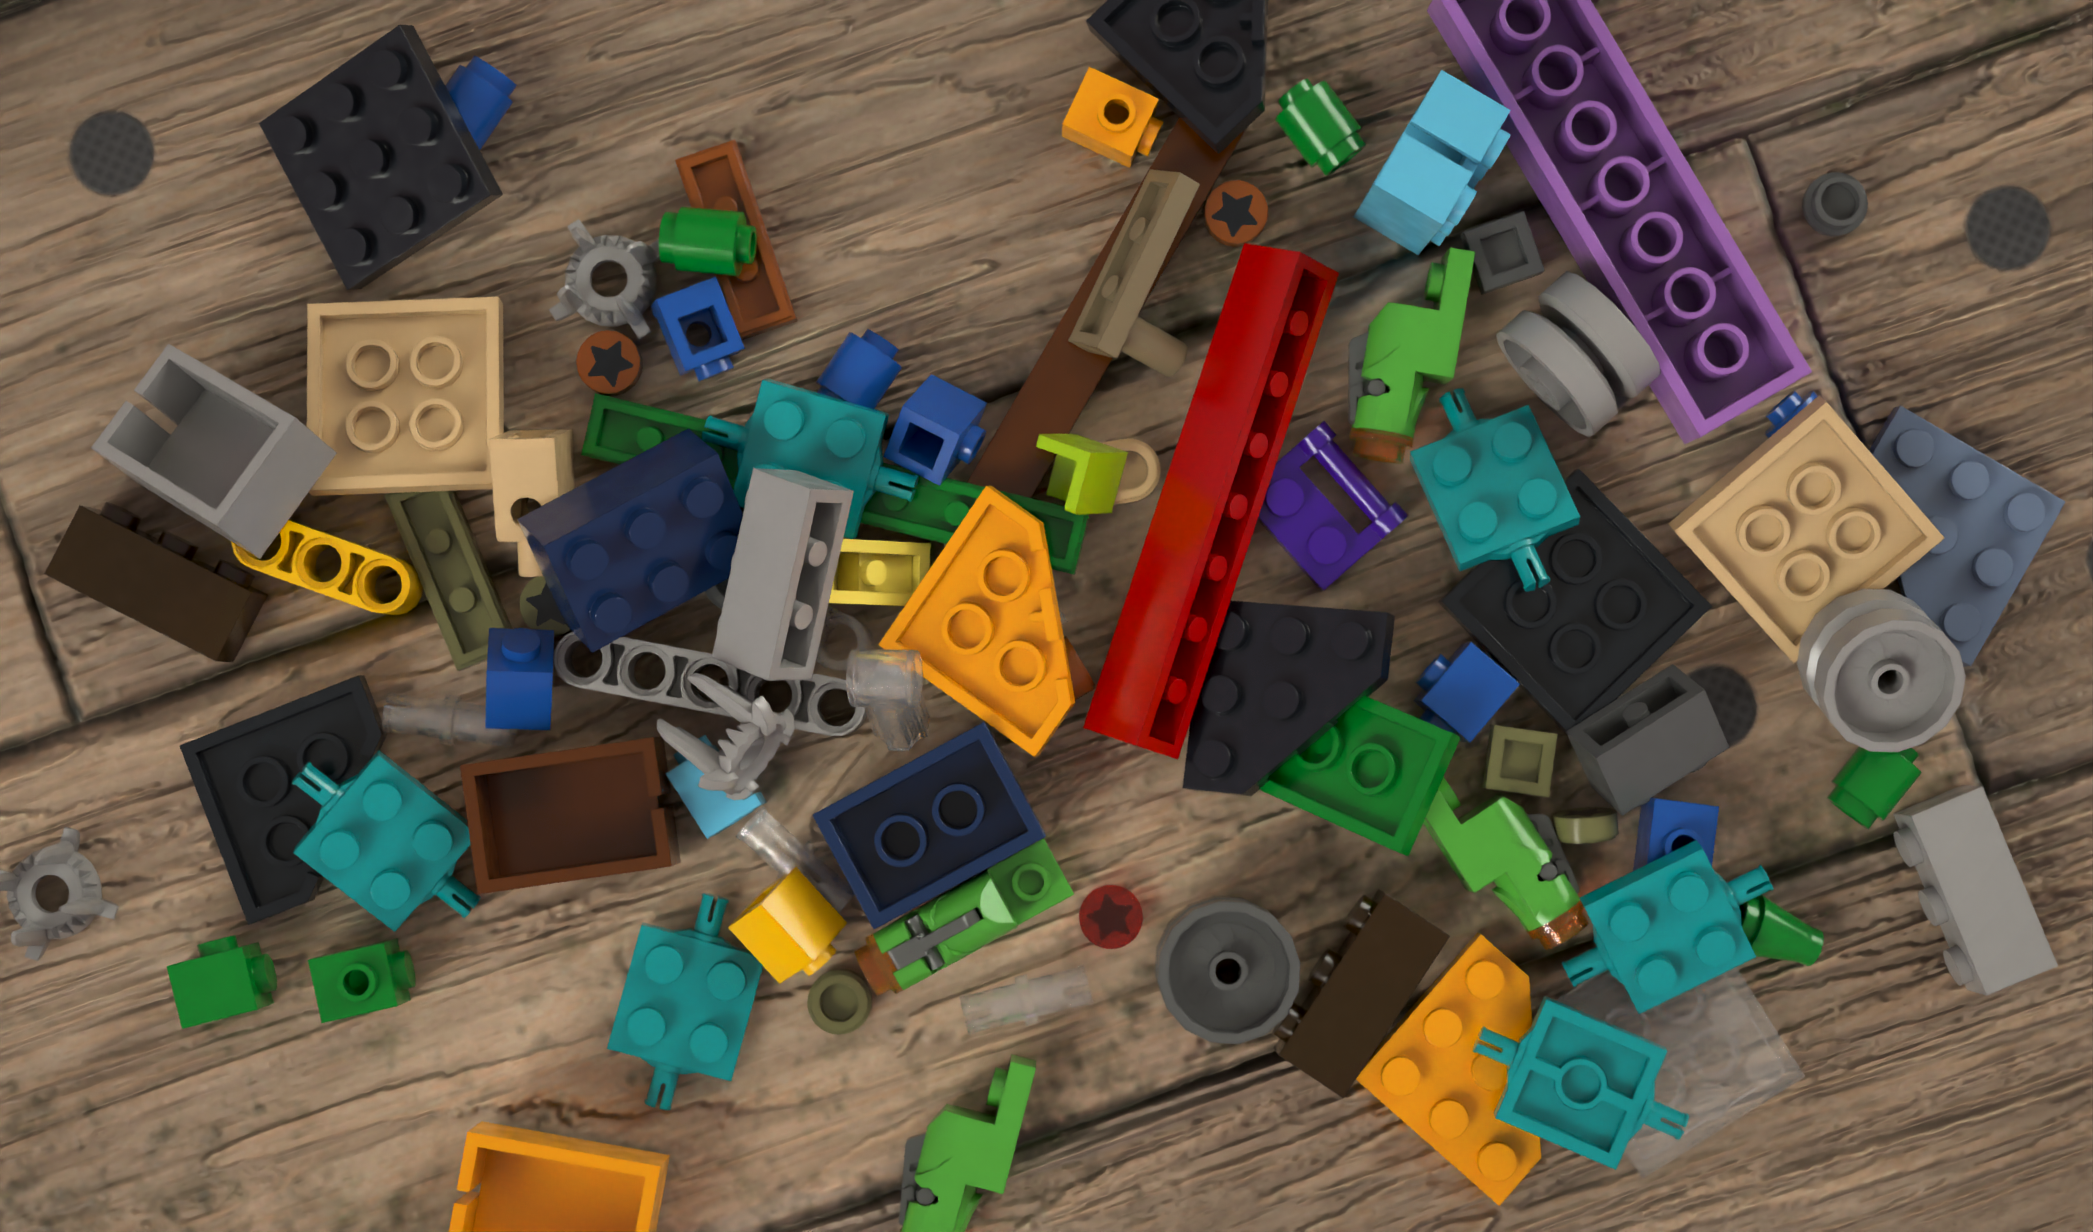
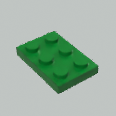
M1363 696L1337 718L1338 723L1302 754H1295L1270 775V781L1259 790L1393 851L1409 856L1461 737L1370 697Z

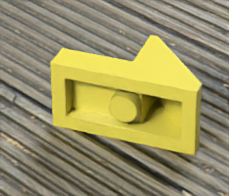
M843 539L828 604L905 606L930 569L931 543Z

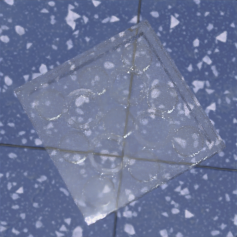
M1737 967L1641 1014H1638L1624 985L1613 977L1609 970L1592 977L1556 1000L1664 1046L1668 1051L1655 1079L1654 1101L1689 1114V1120L1686 1128L1681 1126L1684 1133L1679 1140L1644 1124L1629 1140L1624 1153L1637 1174L1642 1178L1650 1175L1805 1077Z

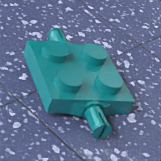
M771 379L762 380L754 413L745 426L709 415L704 427L712 430H706L702 433V440L705 443L709 442L738 451L739 470L733 491L739 506L742 508L745 507V497L749 489L753 468L797 470L853 490L854 493L844 537L849 539L857 537L865 505L876 491L912 502L916 489L912 488L918 485L919 475H911L883 466L882 441L889 413Z
M1454 389L1453 398L1449 391L1439 398V402L1442 404L1453 430L1443 439L1410 451V461L1459 571H1463L1488 560H1507L1512 558L1524 585V590L1527 592L1535 590L1536 582L1538 587L1541 588L1549 583L1551 579L1547 575L1535 548L1549 536L1579 525L1580 515L1529 405H1526L1493 419L1477 420L1464 389Z
M380 750L377 751L357 775L342 782L339 786L315 768L311 762H308L302 768V773L299 772L293 779V785L298 786L322 805L316 823L294 847L293 853L391 930L396 932L418 905L431 899L434 895L461 914L463 918L471 912V907L474 909L478 904L481 896L476 895L452 876L457 860L471 845L467 819Z
M1695 840L1580 897L1579 899L1593 924V936L1596 947L1561 963L1573 987L1609 970L1611 975L1624 985L1638 1014H1641L1756 958L1742 929L1739 905L1774 890L1773 885L1761 864L1757 868L1726 882L1722 876L1713 870L1703 848Z
M702 893L703 897L694 929L670 930L642 922L607 1046L609 1050L640 1057L652 1067H655L644 1103L655 1108L661 1085L664 1083L665 1089L659 1107L662 1110H671L680 1074L701 1073L732 1081L763 965L749 950L735 947L723 937L718 936L729 899L718 896L712 919L709 920L708 916L714 895L709 893Z
M1547 996L1543 997L1531 1027L1520 1037L1518 1042L1488 1030L1484 1026L1478 1034L1480 1040L1476 1039L1472 1052L1507 1065V1083L1494 1111L1496 1119L1615 1170L1619 1165L1629 1140L1642 1128L1643 1124L1668 1134L1677 1140L1684 1133L1681 1126L1686 1128L1689 1114L1654 1101L1655 1079L1668 1052L1664 1046Z

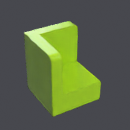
M1039 434L1036 447L1057 454L1046 495L1065 501V511L1076 515L1112 513L1128 452L1077 434Z

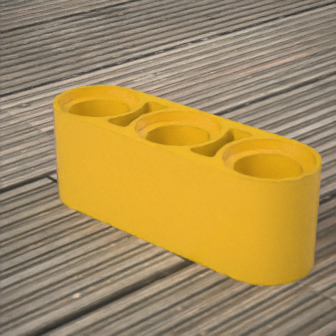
M291 519L286 522L279 532L281 538L280 549L271 559H259L231 541L235 556L245 566L371 612L396 616L405 614L416 607L422 597V584L414 566L407 561ZM333 547L340 554L341 569L335 578L324 582L317 574L315 567L316 559L326 548ZM393 568L401 577L402 588L395 600L385 604L376 595L375 584L378 576L383 571Z

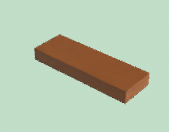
M734 139L676 159L675 161L691 207L744 212L746 225L755 226L757 243L753 263L743 264L739 276L714 274L741 340L797 322L794 308L736 140Z

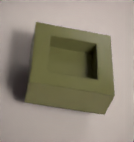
M1490 725L1482 788L1549 797L1558 734Z

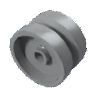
M1566 271L1538 296L1542 315L1523 310L1500 330L1496 337L1499 347L1509 363L1538 398L1566 424L1577 432L1590 437L1618 413L1614 393L1632 399L1651 384L1661 372L1659 362L1650 346L1618 307L1581 276Z
M1861 589L1837 597L1814 616L1800 641L1797 666L1803 688L1846 741L1868 751L1900 752L1924 744L1947 726L1961 703L1966 675L1960 651L1913 600L1892 590Z

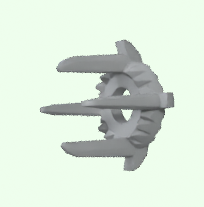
M579 219L568 225L567 227L579 247L571 256L566 268L565 286L557 293L560 302L549 309L554 319L560 321L578 312L586 320L600 326L616 327L629 324L639 339L651 333L642 314L650 306L656 292L657 274L654 263L660 259L659 239L647 245L642 241L635 242L619 235H603L592 238ZM605 262L619 263L625 268L627 273L625 289L614 297H603L597 294L592 286V275L595 269Z
M698 673L690 674L688 681L741 723L736 726L737 731L729 728L725 730L730 740L719 739L718 744L722 750L718 752L681 727L675 728L663 719L657 720V730L667 743L704 773L700 777L698 784L700 788L724 791L727 794L726 797L732 800L746 799L759 787L755 781L766 768L768 761L774 757L779 746L782 743L788 746L795 730L794 717L789 709H786L783 715L773 712L763 696L752 702L730 687L719 684L708 676Z
M64 827L59 843L31 853L17 865L13 872L0 869V891H7L9 909L14 919L22 927V929L12 932L11 942L18 947L28 946L25 954L26 958L39 961L51 939H64L78 934L92 922L96 915L115 920L119 906L111 901L102 899L101 881L93 864L78 852L80 832L76 829ZM48 875H55L63 879L69 890L67 903L60 906L57 912H49L43 909L36 899L37 885L41 879Z

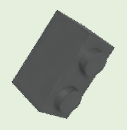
M1673 664L1566 731L1592 789L1622 816L1635 807L1646 804L1657 793L1687 774L1701 769L1709 760L1730 748L1706 691Z

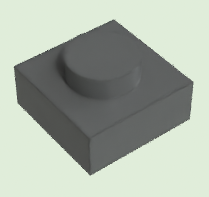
M1524 211L1464 231L1460 235L1465 250L1475 251L1472 270L1481 295L1541 275L1545 271Z

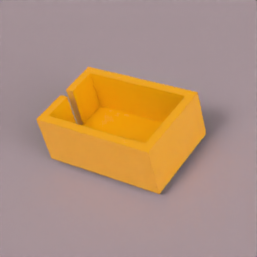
M481 1121L470 1129L466 1135L457 1190L467 1193L454 1203L449 1232H656L670 1155ZM481 1183L480 1193L473 1192L472 1190Z

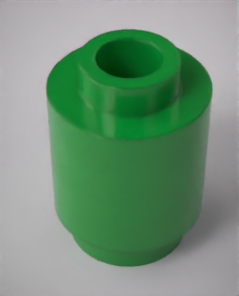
M1306 78L1288 90L1277 101L1283 111L1279 113L1275 121L1310 167L1313 168L1318 165L1325 176H1329L1341 168L1366 147V143L1358 134L1362 130L1361 126L1326 80L1313 86L1309 79Z
M681 207L678 213L665 212L659 231L660 260L662 263L674 264L677 271L739 276L743 264H752L754 261L757 243L755 226L746 225L745 214L739 211Z
M1858 747L1831 781L1835 788L1827 796V799L1854 821L1869 829L1877 818L1882 821L1886 819L1922 772L1912 764L1919 754L1913 748L1900 752H1873Z

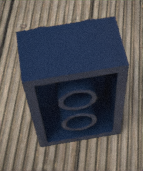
M686 429L517 520L565 624L593 653L728 579L743 513L718 453L690 429Z
M986 722L975 726L812 815L873 929L886 924L1046 837V832Z

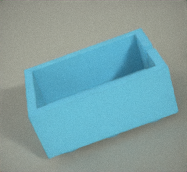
M1441 70L1353 217L1417 255L1421 253L1430 241L1440 246L1445 237L1449 236L1454 226L1459 224L1477 193L1474 190L1479 180H1482L1487 170L1491 169L1510 138L1511 134L1502 130L1501 126L1511 110Z

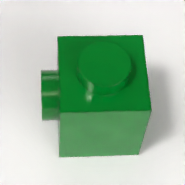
M236 935L197 945L200 957L167 966L182 1029L258 1010L274 1004L271 992L277 989L276 971L271 957L267 953H261L259 942L238 947Z
M398 938L324 954L308 960L321 1023L399 1006L411 1000L409 989L414 988L416 985L412 958L407 950L400 951Z

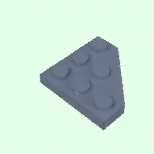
M1900 405L1893 408L1869 451L1945 539L1897 578L1901 595L1913 600L1960 651L1963 667L1971 666L2063 508L2065 501Z

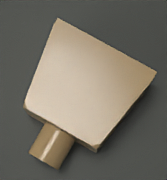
M573 428L509 430L489 439L496 537L499 542H517L519 576H543L517 519L530 512L527 506L528 498L536 500L543 506L574 489Z

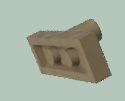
M1149 170L1068 340L1069 342L1087 352L1116 359L1120 352H1123L1167 377L1173 376L1179 371L1187 356V345L1138 317V314L1200 186L1199 183L1181 172Z

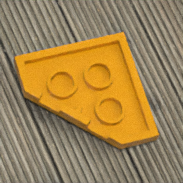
M986 486L878 645L1034 757L1040 755L1076 703L1044 522L993 486Z
M1477 932L1378 1045L1356 1080L1500 1206L1541 1159L1540 1137L1495 1118L1494 1111L1507 1083V1065L1472 1051L1476 1039L1480 1040L1478 1034L1483 1026L1516 1042L1531 1027L1529 976L1482 934Z

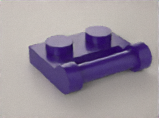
M1325 421L1318 425L1276 463L1258 517V521L1321 592L1409 516L1397 502L1390 505L1334 442L1333 438L1337 434ZM1312 456L1317 459L1372 521L1359 534L1300 469Z

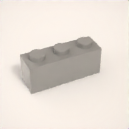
M753 468L749 489L745 497V507L737 544L731 561V571L722 612L718 620L712 658L767 681L812 679L854 493L853 490L797 470Z
M1961 785L1893 814L1900 829L1894 832L1895 844L1904 862L1909 867H1916L1924 889L1918 892L1921 906L1933 926L1940 925L1949 946L1948 949L1943 951L1944 960L1952 978L1959 986L1965 984L1967 990L1987 996L2058 966L1983 786Z

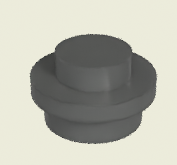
M1832 172L1820 176L1808 186L1803 196L1802 209L1806 221L1815 231L1825 236L1837 237L1852 232L1862 223L1867 213L1868 199L1863 186L1855 178L1845 173Z

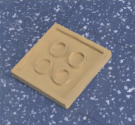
M499 297L307 304V428L337 453L310 489L309 493L312 496L492 489L489 439L504 433L503 303Z
M1820 395L1668 523L1793 663L1798 660L1801 637L1819 611L1837 597L1861 589L1886 588L1945 539Z

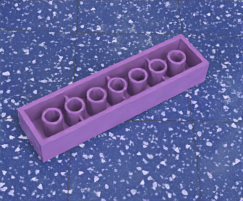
M1591 0L1431 1L1427 12L1471 86L1511 110L1501 126L1502 130L1511 134L1506 145L1585 278L1618 307L1636 327L1659 362L1661 374L1649 386L1684 444L1701 438L1812 372Z

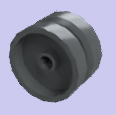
M1214 895L1188 904L1168 922L1156 946L1155 977L1166 1008L1185 1030L1209 1042L1241 1044L1266 1035L1287 1016L1299 992L1301 963L1292 936L1269 911L1242 897ZM1230 958L1238 962L1234 967L1238 977L1227 983L1221 975L1216 977L1215 970L1221 960Z

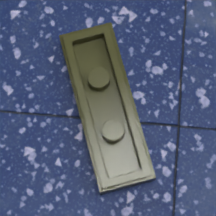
M404 492L384 495L457 671H463L487 661L489 628H513L456 492Z

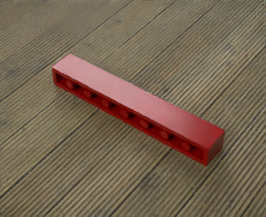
M1248 243L1243 245L1083 726L1084 729L1177 760L1179 758L1339 276L1337 271L1302 252Z

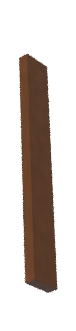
M1180 117L1177 120L1150 169L1181 172L1199 183L1200 186L1142 308L1247 128L1218 154ZM1147 174L967 483L984 487L993 486L1000 491L1032 498L1055 460L1057 454L1036 447L1039 434H1070L1113 360L1112 357L1087 352L1068 340Z

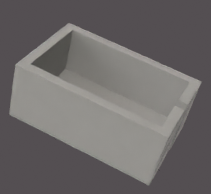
M170 344L166 346L134 391L178 425L173 433L170 435L137 407L125 401L91 447L135 482L259 559L337 454L296 417Z

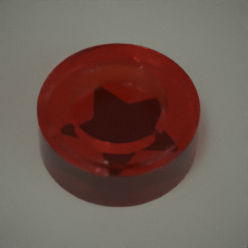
M1104 884L1092 889L1084 897L1079 909V922L1084 935L1090 942L1101 948L1117 949L1126 946L1136 938L1142 926L1143 913L1137 897L1130 890L1117 884Z

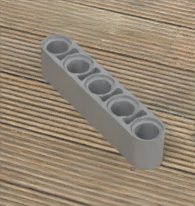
M574 632L566 634L558 642L554 651V666L558 675L566 683L575 687L729 717L733 716L716 702L705 700L699 694L697 687L688 681L690 674H699L705 667L710 665L720 666L728 676L729 687L752 702L759 698L761 685L766 681L714 659L710 653L627 637H620L600 648L602 653L601 667L594 675L587 678L580 676L572 664V656L575 649L583 643ZM648 653L657 654L663 660L666 669L663 682L651 690L643 688L637 682L634 671L637 661ZM814 673L812 674V679L785 680L792 690V700L787 709H789L794 717L795 729L828 736H844L857 731L864 724L868 714V700L864 691L857 684L846 679ZM834 689L847 691L855 702L853 718L842 726L828 723L821 712V703L824 696Z

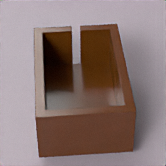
M650 737L460 765L478 894L671 867L681 863L673 806L660 807L659 796L671 793L670 780L666 775L668 766L664 739L662 737Z

